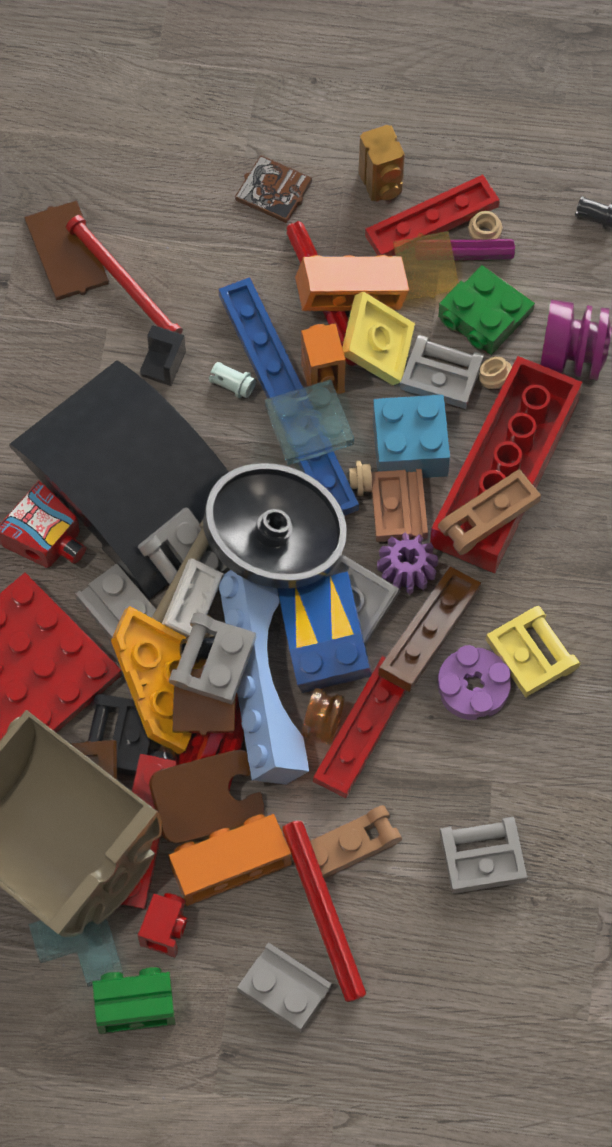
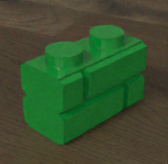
M151 967L140 970L139 976L124 977L121 972H111L101 975V980L92 981L96 1025L99 1034L176 1025L169 972L162 973L161 968Z

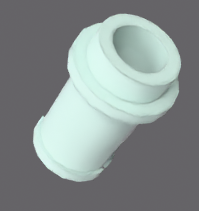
M217 362L211 370V373L215 374V376H209L210 383H215L234 392L237 398L242 396L248 398L256 383V380L251 377V373L245 372L243 374L223 365L221 362Z

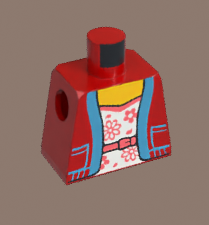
M39 480L0 523V545L45 568L51 567L60 555L71 563L76 564L86 552V546L75 539L80 532L78 519Z

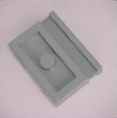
M115 564L90 582L83 591L79 590L75 593L77 601L110 639H112L120 618L128 606L151 618L156 610L118 564Z
M268 942L265 950L260 957L258 956L238 985L237 991L301 1033L326 994L331 990L332 983Z

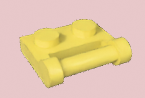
M540 606L528 610L486 635L487 643L494 653L509 667L510 676L525 698L558 678L571 674L580 666V662L575 655H570L548 625L545 620L546 614ZM527 628H534L557 663L552 666L526 631Z

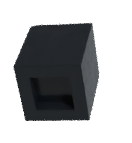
M152 325L147 335L149 350L141 366L140 376L172 386L186 353L185 335Z

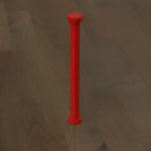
M81 215L73 217L67 223L66 230L71 235L75 234L157 327L181 334L183 329L177 323L173 324L101 244L85 226V219Z

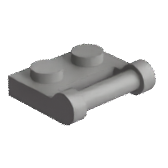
M418 335L400 382V390L420 396L444 395V403L466 409L480 373V366L484 362L485 354L476 351L474 354L430 342L429 337ZM424 355H429L435 358L468 367V370L460 369L454 366H450L423 357Z
M183 508L138 545V549L143 556H149L169 585L174 579L177 570L159 546L165 541L180 563H183L201 531L199 522L188 508ZM209 545L200 562L222 572L227 566L221 562Z
M194 613L190 622V626H192L177 670H172L169 683L200 695L233 704L257 638L256 633L214 620L205 614ZM206 633L215 635V639L200 679L192 677L190 674Z
M514 817L502 818L500 823L452 830L451 827L440 828L441 845L444 851L452 894L526 882L527 874ZM501 837H505L507 843L459 852L456 850V845Z

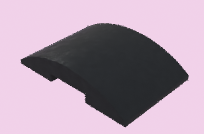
M118 360L9 444L10 448L56 497L59 496L102 543L103 551L115 564H118L148 600L157 595L169 583L149 556H143L138 549V545L183 508H188L200 524L203 520L204 508L212 488L221 477L229 472L212 449L182 415L150 384ZM164 541L159 547L178 571L181 563Z

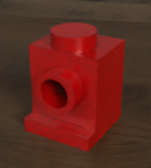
M165 893L164 897L153 894L138 933L141 947L176 958L178 947L177 941L174 939L182 938L188 921V917L183 916V908L186 903L183 898L171 893Z

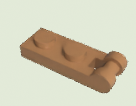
M518 469L446 516L438 524V528L444 536L449 535L454 541L453 547L460 555L469 552L478 542L539 503L541 494L522 471ZM468 521L473 528L465 533L460 526Z
M384 805L378 806L366 815L310 841L324 879L376 855L402 840L397 828H392L388 820L390 814ZM376 827L379 836L370 840L366 831Z

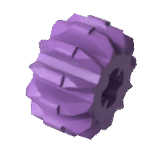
M405 531L402 534V541L391 536L388 540V546L380 548L379 556L381 559L377 561V570L383 572L382 579L389 583L393 582V585L399 589L402 586L406 587V591L410 595L413 593L414 585L424 591L427 587V580L435 579L436 570L434 568L438 565V557L432 554L434 549L432 542L422 545L423 537L420 534L414 540H409V535Z

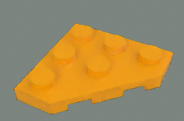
M128 606L120 618L111 643L147 737L181 754L185 751L192 733H173L174 685L169 683V678L172 670L178 667L181 659L180 642L187 637ZM207 659L200 660L197 664H194L193 669H201L206 664Z

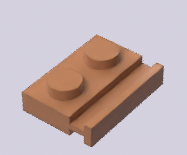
M416 469V472H406V470L371 472L376 542L388 541L391 536L400 541L405 531L409 535V540H412V537H416L419 534L423 539H427L428 527L422 469Z

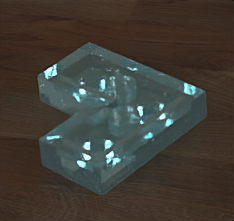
M107 918L99 924L92 920L85 925L82 934L73 937H63L57 934L41 920L29 924L40 963L77 952L87 987L93 986L92 981L101 980L100 976L111 972L123 973Z

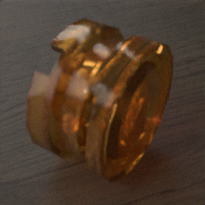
M315 688L304 718L302 736L308 739L317 737L320 738L321 743L331 745L340 722L345 696L334 694L333 696L326 695V690Z

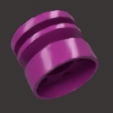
M551 299L540 365L563 373L567 360L574 361L575 377L580 378L583 363L591 364L589 380L598 381L599 373L607 361L611 338L610 308L601 307L597 323L591 322V305H587L582 319L578 320L574 319V303Z

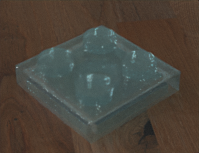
M331 380L265 399V408L287 465L354 445L353 433Z

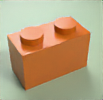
M336 323L330 325L316 324L306 330H301V365L311 400L345 393V356Z

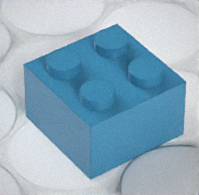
M444 395L373 399V430L377 472L395 470L416 472V469H422V478L447 477L450 452Z

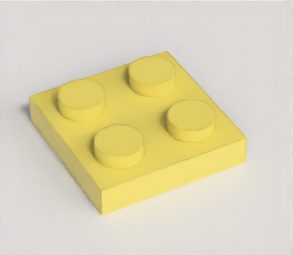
M363 291L354 296L342 346L344 356L394 386L402 380L415 323Z

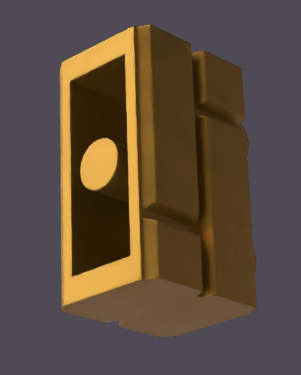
M391 125L381 126L363 132L360 135L359 175L363 184L366 185L371 201L375 202L391 200L403 190L405 153L400 143L397 142V136Z

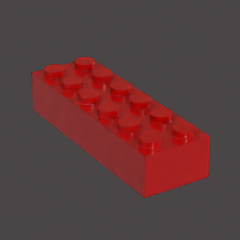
M517 356L431 528L430 543L432 542L435 549L494 574L496 573L524 513L478 542L469 552L460 555L453 547L454 541L451 537L443 535L438 528V524L446 516L518 469L537 488L579 402L582 387L581 381ZM468 521L460 526L465 533L473 528Z

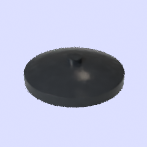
M257 463L241 466L228 472L212 488L203 513L205 536L211 549L221 562L237 575L267 587L298 588L317 582L335 567L346 542L347 528L345 517L333 495L311 476L284 465Z

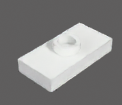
M193 558L189 559L162 624L185 637L189 636L192 629L190 622L193 614H208L224 574Z

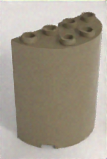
M25 710L20 717L11 722L6 735L0 741V887L57 934L63 937L77 936L83 933L85 925L92 920L96 924L105 920L125 901L137 886L155 855L150 850L153 840L161 836L162 820L160 814L33 714Z

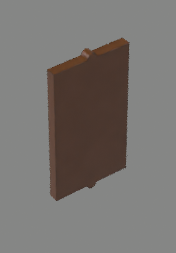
M77 200L57 207L48 206L47 210L24 217L56 301L76 294L85 295L86 291L109 284V279L103 265L75 234L71 235L66 230L67 223L77 215L83 217Z

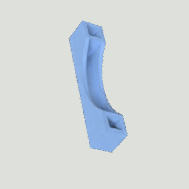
M230 570L223 575L219 585L225 623L255 632L257 637L237 690L251 778L253 781L286 785L309 772L304 738L292 723L281 704L273 684L268 663V629L272 615L279 604L277 588L253 583Z

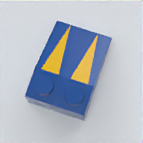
M348 571L323 577L317 582L303 587L278 588L289 651L297 685L301 693L368 678L372 675Z

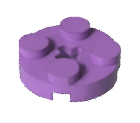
M471 645L460 647L457 652L451 654L443 662L439 670L437 683L444 706L455 716L467 720H477L478 717L486 715L490 717L503 708L509 696L511 687L509 667L499 656L487 649L475 648ZM476 676L481 679L480 683L484 687L482 689L475 687L471 691L467 689L468 682L465 679Z

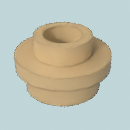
M490 211L479 212L469 222V235L473 240L499 239L502 234V223L497 215ZM485 227L490 229V231H482L480 229Z
M502 357L489 358L480 366L479 380L486 388H501L512 366Z
M361 460L355 461V468H349L351 489H357L358 496H363V492H372L370 463L362 464Z

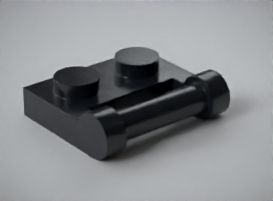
M96 694L92 703V708L95 711L88 741H103L109 713L118 712L113 740L117 741V772L135 775L140 754L149 755L152 739L146 735L134 700Z

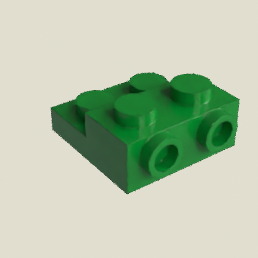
M481 265L465 283L460 281L439 303L438 317L447 328L451 330L456 329L467 337V340L473 347L479 350L483 349L492 355L533 312L535 303Z

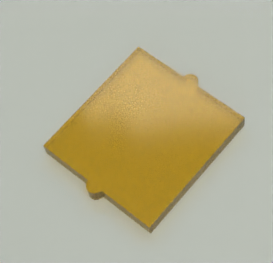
M448 231L426 236L419 233L416 238L393 242L395 256L402 257L409 292L405 301L428 296L430 299H434L438 294L449 293L459 283Z

